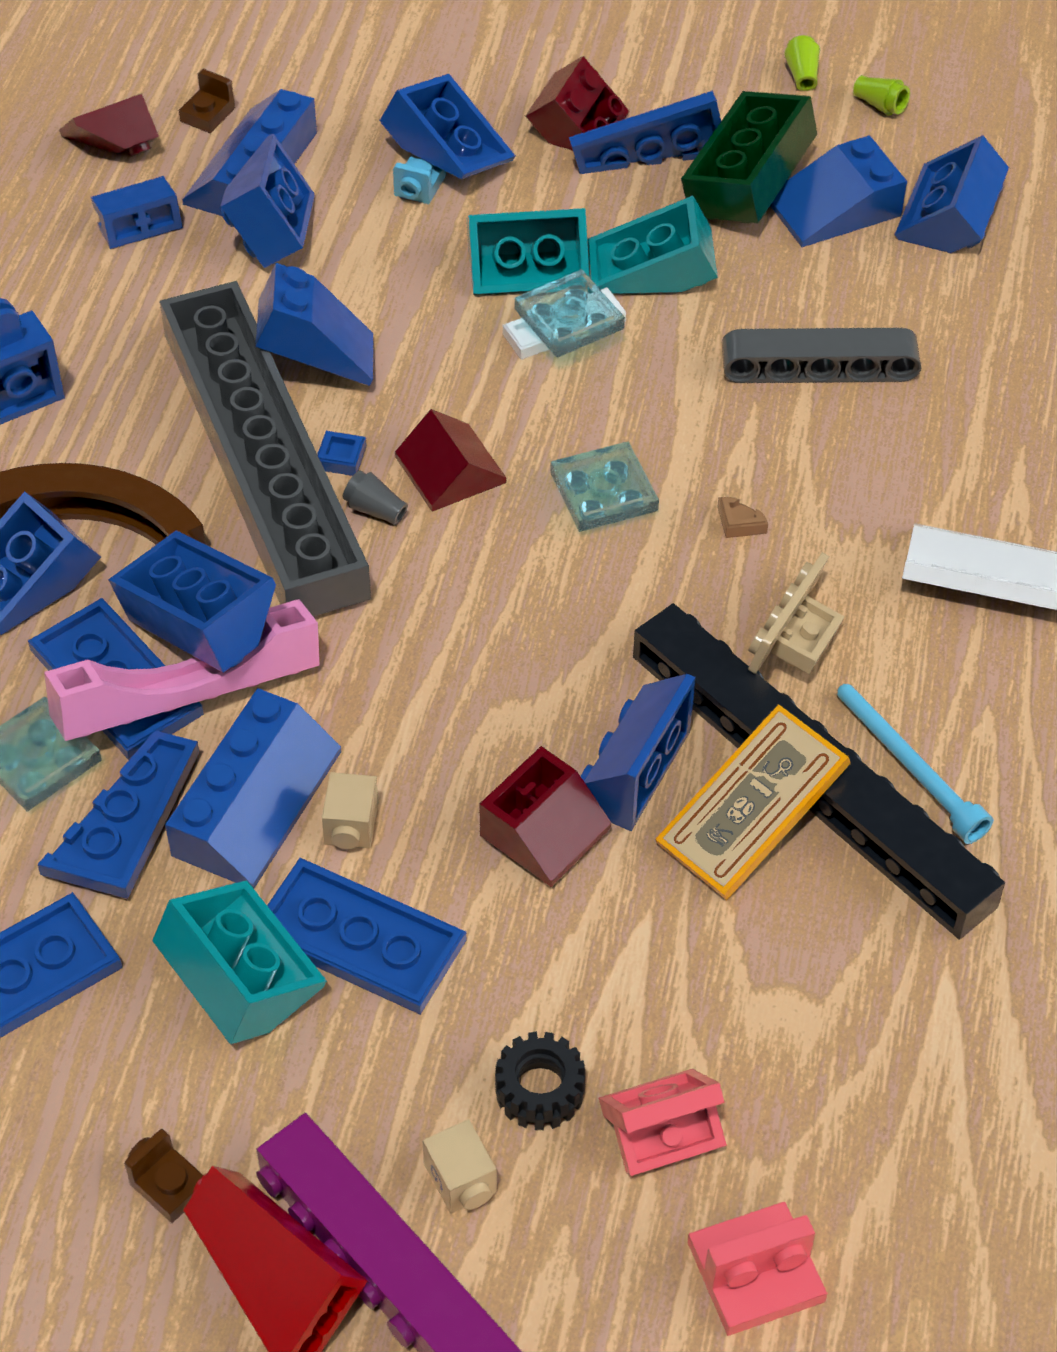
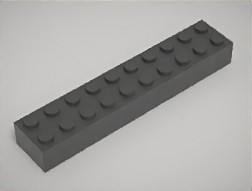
M233 281L160 300L166 340L266 573L276 583L274 591L279 603L284 604L300 599L311 615L316 616L371 600L369 565L271 353L256 347L257 323L238 282Z

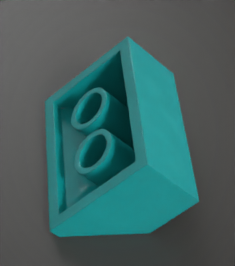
M586 208L467 216L468 250L473 294L590 287Z
M247 880L170 899L152 940L230 1045L270 1033L323 989L327 982Z

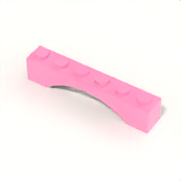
M300 599L270 607L258 647L247 654L241 663L229 668L224 673L196 657L177 664L153 669H123L105 666L88 659L46 671L44 675L49 715L64 740L68 741L86 737L92 733L118 725L129 724L135 720L155 714L173 711L176 708L202 700L213 699L232 691L257 686L260 683L279 677L297 674L303 670L319 666L318 622Z

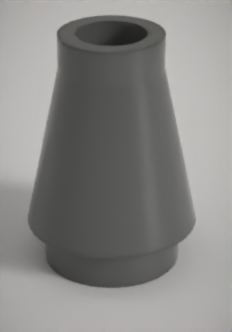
M361 470L357 471L349 480L343 493V499L349 502V508L386 520L393 525H397L402 520L408 509V503L394 494L372 472L366 474Z

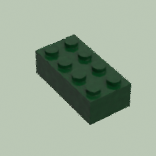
M742 91L682 176L681 182L685 198L693 195L707 219L759 223L818 134L811 96Z

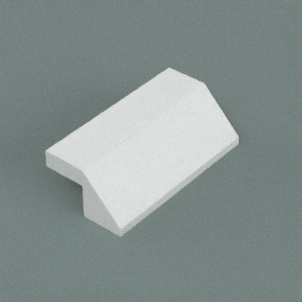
M914 524L902 579L1057 610L1056 551Z

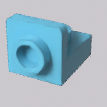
M410 156L406 164L396 163L393 168L394 196L430 204L446 177V171L421 158Z

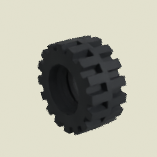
M536 1031L528 1033V1040L524 1041L521 1036L513 1039L512 1048L506 1045L501 1051V1059H497L495 1092L499 1107H504L505 1116L510 1120L518 1117V1125L527 1128L530 1122L535 1123V1130H544L545 1123H550L552 1129L561 1125L562 1117L568 1122L574 1117L575 1109H580L585 1092L584 1060L580 1061L578 1049L576 1047L569 1049V1040L561 1037L558 1042L555 1041L554 1033L545 1032L544 1038H538ZM542 1068L557 1074L561 1079V1084L551 1092L535 1093L522 1087L519 1083V1078L529 1070Z

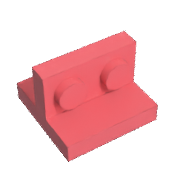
M694 1069L599 1097L603 1117L613 1123L625 1171L630 1176L727 1146L716 1105L725 1103L720 1083Z
M785 1201L688 1234L687 1243L727 1336L825 1303L826 1289L810 1257L815 1231L807 1215L793 1219Z

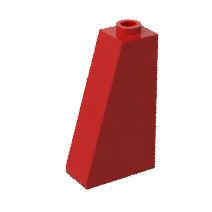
M212 1165L208 1173L202 1176L196 1183L193 1196L183 1209L267 1351L322 1352L368 1280L241 1173Z

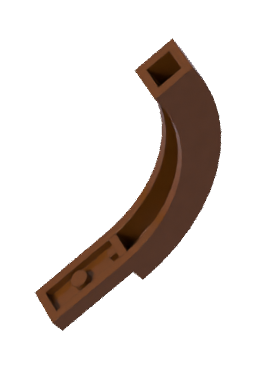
M82 463L36 464L0 472V519L25 491L51 510L61 520H92L117 525L147 538L155 545L177 530L206 545L203 524L183 502L162 487L128 472Z

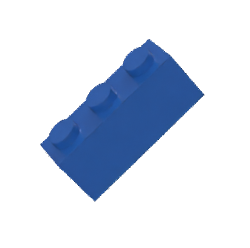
M984 135L923 164L894 234L898 240L948 253H953L964 247L971 248L981 242L985 236L986 227L994 212V206L999 193L1003 189V183L1009 170V166Z
M684 674L643 685L634 700L628 699L625 702L619 716V725L615 732L608 731L604 736L599 748V758L595 765L588 764L585 767L581 778L611 823L629 831L633 830L689 735L695 687L694 676Z

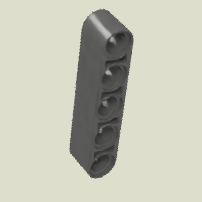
M907 328L737 329L728 332L722 339L725 376L735 383L905 382L914 379L921 371L917 336L912 330Z

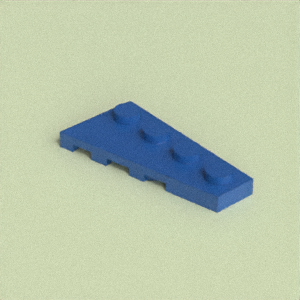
M710 91L569 137L580 174L628 168L630 163L640 161L645 162L647 166L662 164L663 158L682 156L683 161L696 158L720 124L721 118L714 92Z
M155 730L119 771L120 778L108 791L103 789L92 802L93 808L79 824L74 822L63 835L64 842L53 854L47 853L37 864L40 875L128 899L199 754L198 741Z

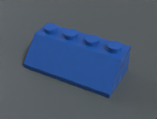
M280 89L252 107L183 197V205L222 216L220 206L226 187L263 141L271 134L275 135L295 164L317 134L314 98Z
M177 530L108 579L129 621L223 673L241 663L247 654L258 647L276 587L272 577Z
M257 688L165 824L171 856L235 883L247 880L255 888L340 755L341 746L298 703Z

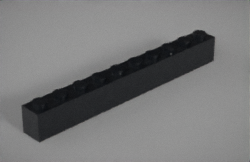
M672 603L635 629L633 658L659 681L684 674L694 676L695 687L692 709L737 748L743 744L779 704L847 755L851 764L809 810L957 939H962L998 908L1005 881L1000 878L992 866L982 863L965 849L962 842L955 835L946 833L929 818L922 807L912 804L896 791L893 784L886 777L877 775L862 762L854 750L845 748L828 733L822 723L812 720L787 694L780 693L770 685L759 671L756 674L749 671V666L738 658L724 641L717 640L706 631L693 615L686 614L677 605Z

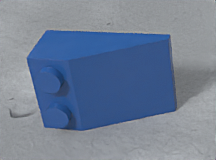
M450 74L396 90L379 120L402 149L460 179L511 162L516 157Z
M271 134L263 141L226 187L220 206L221 213L226 223L230 227H235L242 236L243 244L248 254L253 258L257 257L262 266L266 268L303 248L315 193L274 134Z
M869 135L836 145L785 182L770 207L801 247H805L902 216L907 180Z
M275 263L258 302L256 347L370 386L373 381V332L316 277L307 274L298 267H287Z
M25 491L0 519V635L72 591L101 558L93 548L59 517Z

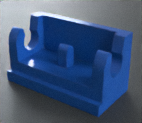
M164 176L91 197L92 205L100 218V222H97L98 227L110 249L183 228L177 195Z

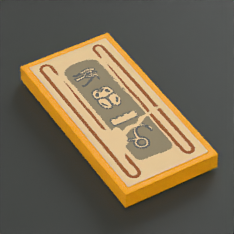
M778 704L655 840L662 849L727 901L851 764L850 759L842 751Z

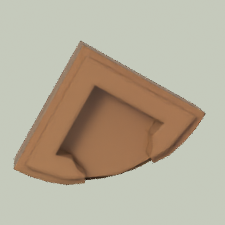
M718 497L717 507L725 538L767 534L768 522L760 510L756 509L755 511L741 504L740 499Z

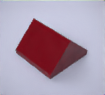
M433 409L429 410L395 451V458L432 512L506 483V476L470 425Z

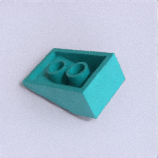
M693 195L588 238L591 285L594 292L604 288H608L612 294L684 292L718 278L712 229Z

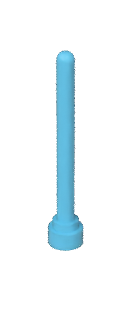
M842 684L838 688L837 695L839 699L951 814L952 829L966 844L976 842L990 830L994 821L993 817L980 804L973 805L970 801L964 802L852 685Z

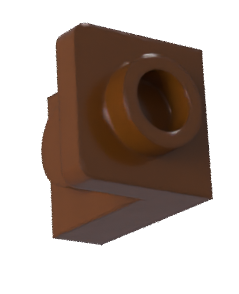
M202 69L197 74L199 90L179 109L180 122L211 134L235 109L233 86L229 78Z
M164 1129L158 1130L151 1138L146 1137L136 1143L124 1163L130 1185L171 1223L184 1213L183 1209L193 1196L196 1183L204 1176L173 1148L171 1137Z

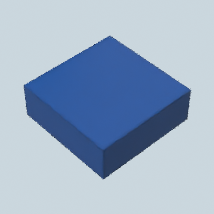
M326 430L317 454L326 472L353 476L359 470L365 453L366 437Z

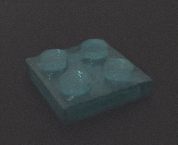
M582 269L515 297L516 312L556 358L624 329L625 316Z
M629 441L550 461V473L579 532L658 511L659 499Z
M45 696L0 725V784L26 811H29L102 761L100 750L87 737L68 741L64 740L49 715L48 699Z

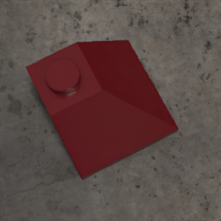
M142 94L74 117L59 129L63 138L114 154L128 151L130 157L150 150L151 146L149 143L159 137Z

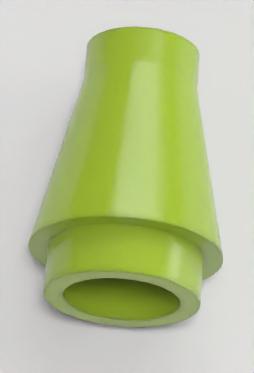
M805 35L792 38L784 52V57L795 79L796 87L800 91L813 90L818 84L817 72L820 47L812 37Z
M861 75L855 81L853 94L855 97L863 99L890 116L893 113L901 114L905 110L910 98V89L900 79L872 78Z

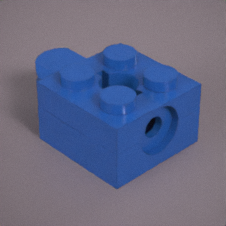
M0 298L1 425L65 398L53 339L32 310L19 315L14 306L8 300Z

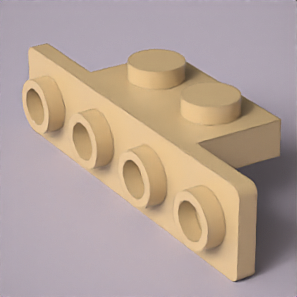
M821 553L814 565L808 562L804 564L794 584L791 583L784 594L779 606L776 605L764 629L760 628L753 639L748 651L755 656L748 668L749 671L756 674L769 653H772L783 659L790 666L797 667L810 674L845 617L808 596L818 581L830 556Z

